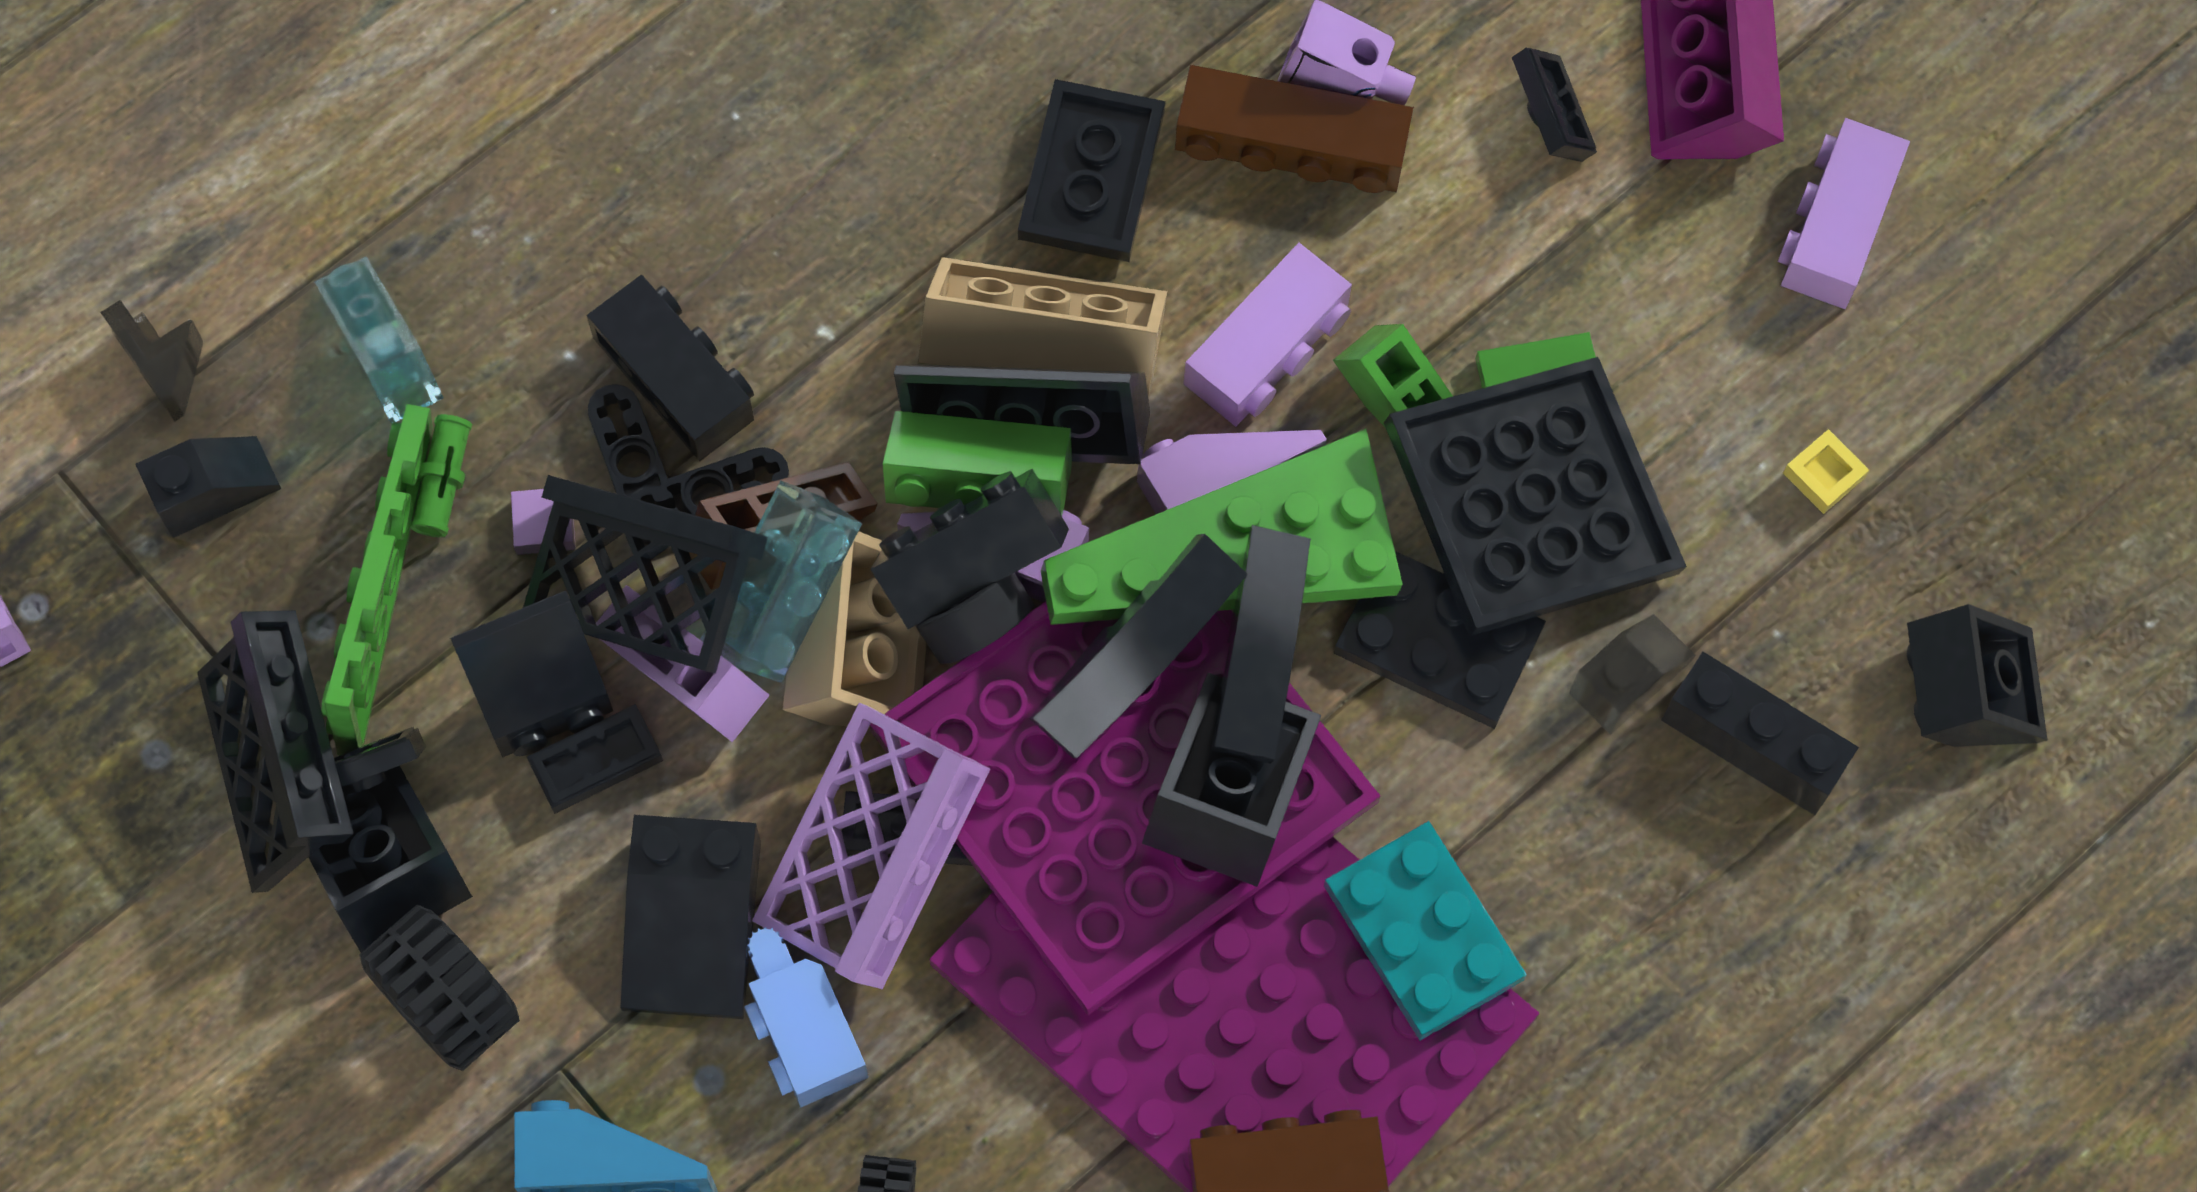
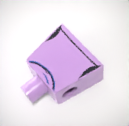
M1314 0L1290 45L1277 81L1372 99L1375 96L1390 103L1405 105L1416 76L1387 65L1395 44L1391 36L1322 1Z

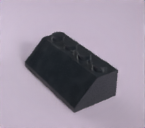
M919 364L895 366L894 379L902 412L1071 428L1072 462L1141 465L1150 418L1145 372Z

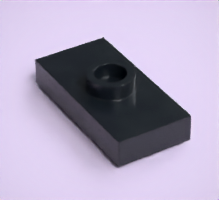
M1527 47L1514 55L1512 60L1529 101L1527 103L1528 113L1532 121L1539 127L1549 155L1583 162L1597 153L1596 145L1561 56Z
M636 704L527 756L528 762L554 814L663 761L662 755Z
M413 726L335 756L334 761L341 788L350 785L353 793L369 789L387 779L384 771L417 759L426 748L419 729H414Z

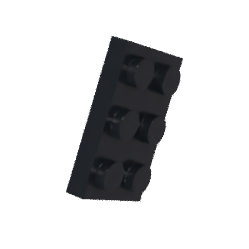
M1055 79L1020 218L1018 240L1130 262L1163 122L1166 101Z
M1395 551L1403 584L1398 595L1359 599L1335 645L1334 654L1495 729L1546 621L1539 617H1534L1469 636L1445 574Z

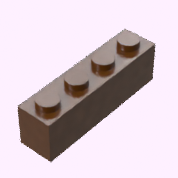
M1190 65L1177 121L1175 150L1186 152L1190 157L1202 161H1212L1219 158L1240 162L1246 168L1254 171L1266 172L1277 169L1297 173L1301 178L1311 182L1334 180L1350 183L1357 189L1369 193H1380L1385 190L1397 192L1414 107Z

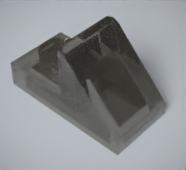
M121 300L101 311L100 313L114 337L175 422L183 417L203 347V339L194 322L188 320L162 337H159L143 312L133 318Z

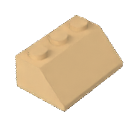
M845 526L798 541L783 710L825 725L848 726L858 703L865 704L885 714L923 687L926 642L916 628V625L907 629L870 570L882 550L879 546L882 540Z

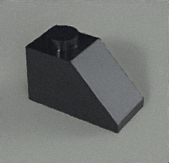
M257 436L189 439L135 464L158 515L173 538L281 489Z

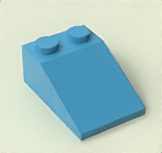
M558 1100L538 1101L531 1104V1111L514 1112L515 1189L517 1192H718L707 1165L585 1111L569 1109L568 1102Z

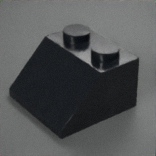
M1970 604L1907 623L1910 643L1907 647V660L1913 671L1917 698L1914 704V715L1920 727L1922 737L1953 747L2031 744L2048 740L2031 627Z

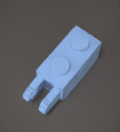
M765 927L762 930L758 928L756 933L752 932L753 936L748 938L749 944L747 948L750 950L748 953L758 980L749 983L754 1002L745 1005L744 1008L758 1040L767 1036L771 1038L778 1057L768 1061L782 1096L793 1091L801 1108L867 1079L866 1064L823 966L808 959L794 964L786 944L782 943L783 938L779 937V932H774L773 928L766 929Z

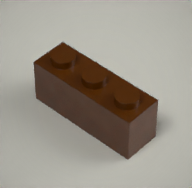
M1360 1110L1332 1112L1324 1115V1123L1302 1126L1299 1124V1119L1295 1117L1277 1118L1263 1122L1261 1131L1238 1133L1237 1126L1235 1125L1213 1126L1200 1130V1138L1190 1139L1188 1158L1193 1192H1389L1378 1116L1362 1118Z

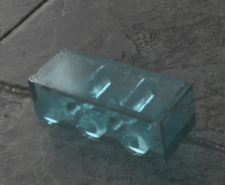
M780 480L754 532L768 537L762 560L749 557L721 656L737 668L782 683L862 523L826 498ZM706 629L701 637V640L703 642L706 635Z

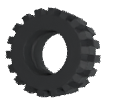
M419 905L413 907L359 954L362 968L373 983L436 1054L453 1068L461 1071L466 1069L520 1021L517 1007L503 987L445 922L427 908Z

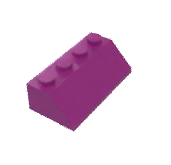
M1641 0L1652 157L1656 159H1738L1784 141L1773 0Z

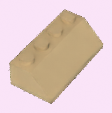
M942 257L925 298L919 363L950 366L1145 372L1149 397L1168 291Z

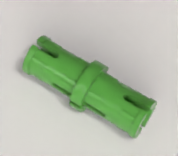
M441 414L435 417V427L427 462L421 463L418 479L422 481L414 518L410 525L413 531L430 537H446L448 534V523L456 489L463 488L466 474L461 471L469 432L472 429V423L464 418Z

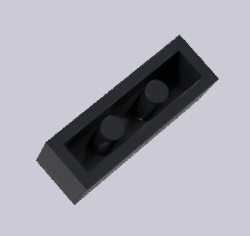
M641 274L586 315L592 337L700 462L754 421L750 400L754 396V392L737 369L732 368L727 372L715 359L718 351L711 339L700 327L697 326L690 330L681 320L679 315L682 314V310L672 294L662 285L655 290Z
M1033 469L1017 477L1014 476L1012 471L1005 472L985 484L981 488L983 495L966 505L963 504L961 499L951 501L930 516L932 523L914 533L910 526L904 527L889 535L879 544L882 550L870 570L907 629L914 627L1062 547L1069 528Z
M1705 652L1701 653L1673 696L1661 720L1813 815H1816L1859 748Z

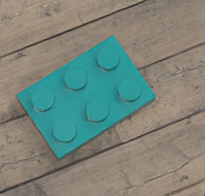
M1430 821L1325 879L1324 888L1420 1041L1523 982L1527 976Z

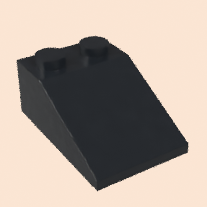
M567 591L553 595L450 638L502 758L512 753L515 756L532 754L542 749L548 743V738L567 730L577 733L603 720V715L613 712L607 691Z
M1207 673L1158 793L1142 844L1258 887L1321 715L1286 702L1276 756L1271 764L1212 751L1211 747L1222 698L1219 694L1223 678Z
M400 765L384 771L387 779L369 789L353 793L350 785L342 787L353 835L341 844L322 845L308 857L337 914L361 953L416 905L427 908L439 916L473 897Z
M634 815L627 871L621 1011L731 1019L744 1018L750 958L748 953L750 950L747 948V945L749 944L748 938L752 937V920L754 918L761 840L756 823Z

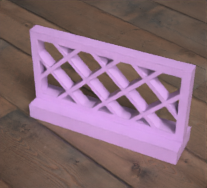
M858 703L752 921L763 928H773L774 932H779V937L834 967L835 972L852 982L883 989L985 782L990 768L945 747L865 704ZM873 723L883 729L889 753L864 762L860 744L870 724ZM899 737L911 744L901 747ZM924 751L938 757L928 781L911 787L905 759ZM892 765L899 793L874 802L868 774ZM855 780L862 808L838 817L834 797L840 785ZM902 805L907 824L899 838L885 843L878 814ZM865 820L872 848L848 857L841 829ZM828 834L835 863L811 872L807 852L813 840ZM875 860L880 879L872 893L858 898L851 869ZM838 874L845 903L821 912L814 884ZM801 889L808 918L791 925H787L775 918L786 895ZM848 915L852 936L843 954L840 955L830 949L824 924ZM811 929L813 939L802 932Z

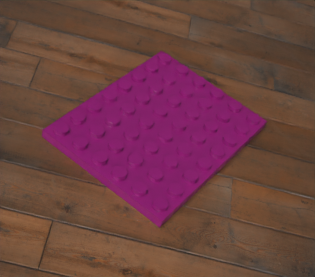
M1331 837L1089 1015L1081 1008L993 892L929 959L930 966L1185 1192H1193L1188 1158L1190 1139L1200 1138V1130L1219 1125L1237 1126L1238 1133L1261 1131L1263 1122L1286 1117L1298 1118L1300 1126L1324 1123V1115L1342 1110H1360L1362 1118L1378 1116L1389 1188L1540 1014L1515 991L1509 989L1420 1041L1324 888L1325 879L1360 860L1334 837Z

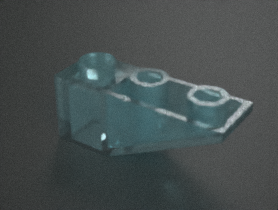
M363 257L350 264L341 265L333 270L331 274L314 281L391 424L403 419L407 404L427 407L444 399L420 346L367 257Z

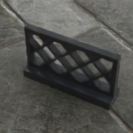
M548 475L541 498L554 502L523 608L546 599L550 586L562 577L585 635L716 674L749 557L762 560L768 537L728 524ZM574 519L579 521L587 542L568 555L563 541L569 521ZM596 526L606 529L599 533ZM622 534H625L633 555L613 568L605 546ZM642 539L651 541V543L645 546ZM671 547L680 569L660 582L651 559ZM689 552L697 554L698 556L694 559H691ZM593 556L602 577L582 590L574 568ZM716 560L726 562L719 588L707 596L697 573ZM639 569L648 591L628 604L619 582ZM686 582L695 605L675 618L666 595ZM608 591L616 613L601 624L596 625L588 604ZM654 604L663 627L646 639H643L634 617ZM701 618L706 629V635L700 655L698 656L689 653L681 631ZM622 626L624 633L615 630ZM669 640L671 647L662 644Z
M296 610L240 612L230 622L234 637L197 672L252 893L270 891L322 845L341 844L353 835ZM224 674L228 676L225 692L221 680ZM245 690H247L248 695L244 714L242 713ZM240 730L242 731L240 745L238 748L237 739L238 732ZM260 745L262 750L258 769L256 768V761ZM254 785L256 788H255L254 800H253V803H252L251 792H252V786ZM274 801L276 802V808L272 825L270 823L272 804ZM266 841L270 843L267 859L265 855Z

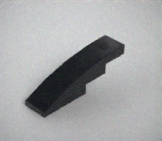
M1252 525L1250 528L1242 569L1248 575L1238 586L1227 641L1230 644L1219 694L1222 698L1211 747L1212 751L1269 764L1275 760L1297 640L1311 538Z
M1206 534L1196 535L1159 580L1150 581L1113 626L1102 629L1029 719L1072 758H1077L1168 667L1248 574Z

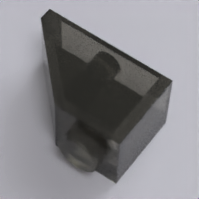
M1653 614L1622 631L1578 671L1569 694L1611 735L1684 669L1696 655Z

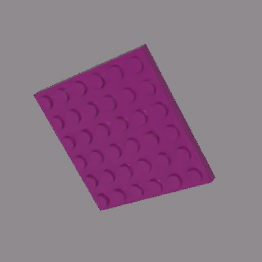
M1046 601L1032 610L1005 635L978 652L962 659L884 714L945 747L990 768L955 843L1087 1015L1091 1014L1379 803L1380 794L1322 722L1319 721L1258 887L1142 844L1158 793L1207 673L1223 678L1230 644L1227 641L1233 616L1231 610L1217 611L1168 667L1077 758H1072L1029 718L1102 629L1113 626L1118 619L1050 625ZM1289 683L1286 702L1312 711ZM871 723V733L886 753H889L883 729ZM899 737L901 747L911 744ZM924 751L905 759L912 787L928 781L938 757Z

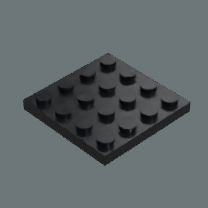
M1599 357L1391 413L1384 421L1385 428L1469 636L1676 576L1687 567Z

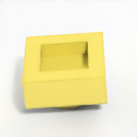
M1828 429L1788 463L1783 474L1825 514L1866 478L1869 469Z

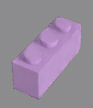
M1845 118L1837 138L1826 134L1814 164L1815 167L1824 170L1819 185L1811 182L1807 183L1796 214L1806 217L1800 233L1792 230L1789 231L1778 259L1779 263L1788 266L1780 286L1846 309L1857 287L1910 141Z
M1298 243L1185 362L1184 385L1235 427L1249 413L1254 417L1258 416L1276 394L1274 386L1286 373L1292 377L1297 375L1313 355L1314 349L1311 346L1324 333L1329 337L1333 336L1346 322L1351 313L1348 303L1352 284L1302 244Z

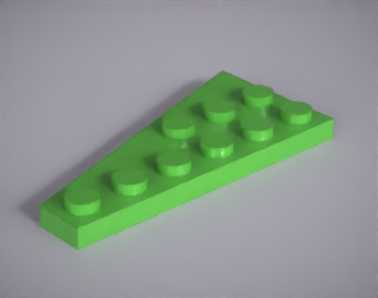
M407 404L402 423L393 422L387 447V456L392 457L387 477L381 476L375 501V511L377 513L372 531H369L367 535L362 568L353 567L351 570L346 600L347 603L352 604L346 624L341 623L338 628L334 647V659H336L331 680H328L326 683L321 707L323 717H327V734L333 735L337 755L359 748L365 744L411 533L410 525L414 518L422 482L418 479L421 463L426 462L433 431L431 410L427 407Z
M1367 428L1044 560L1041 568V577L1050 625L1119 619L1150 581L1159 580L1198 534H1206L1242 568L1252 525L1311 538L1302 604L1397 596L1403 584ZM1238 587L1217 611L1234 609Z

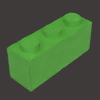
M895 411L883 459L886 503L902 504L910 507L941 508L951 501L961 499L963 504L966 505L982 496L981 488L997 476L1012 471L1014 476L1017 477L1033 469L1062 516L1072 469L1071 428Z

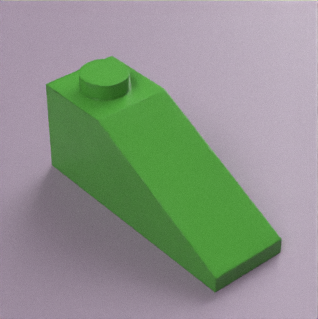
M1404 324L1375 325L1333 359L1364 406L1384 427V421L1391 413L1453 397Z

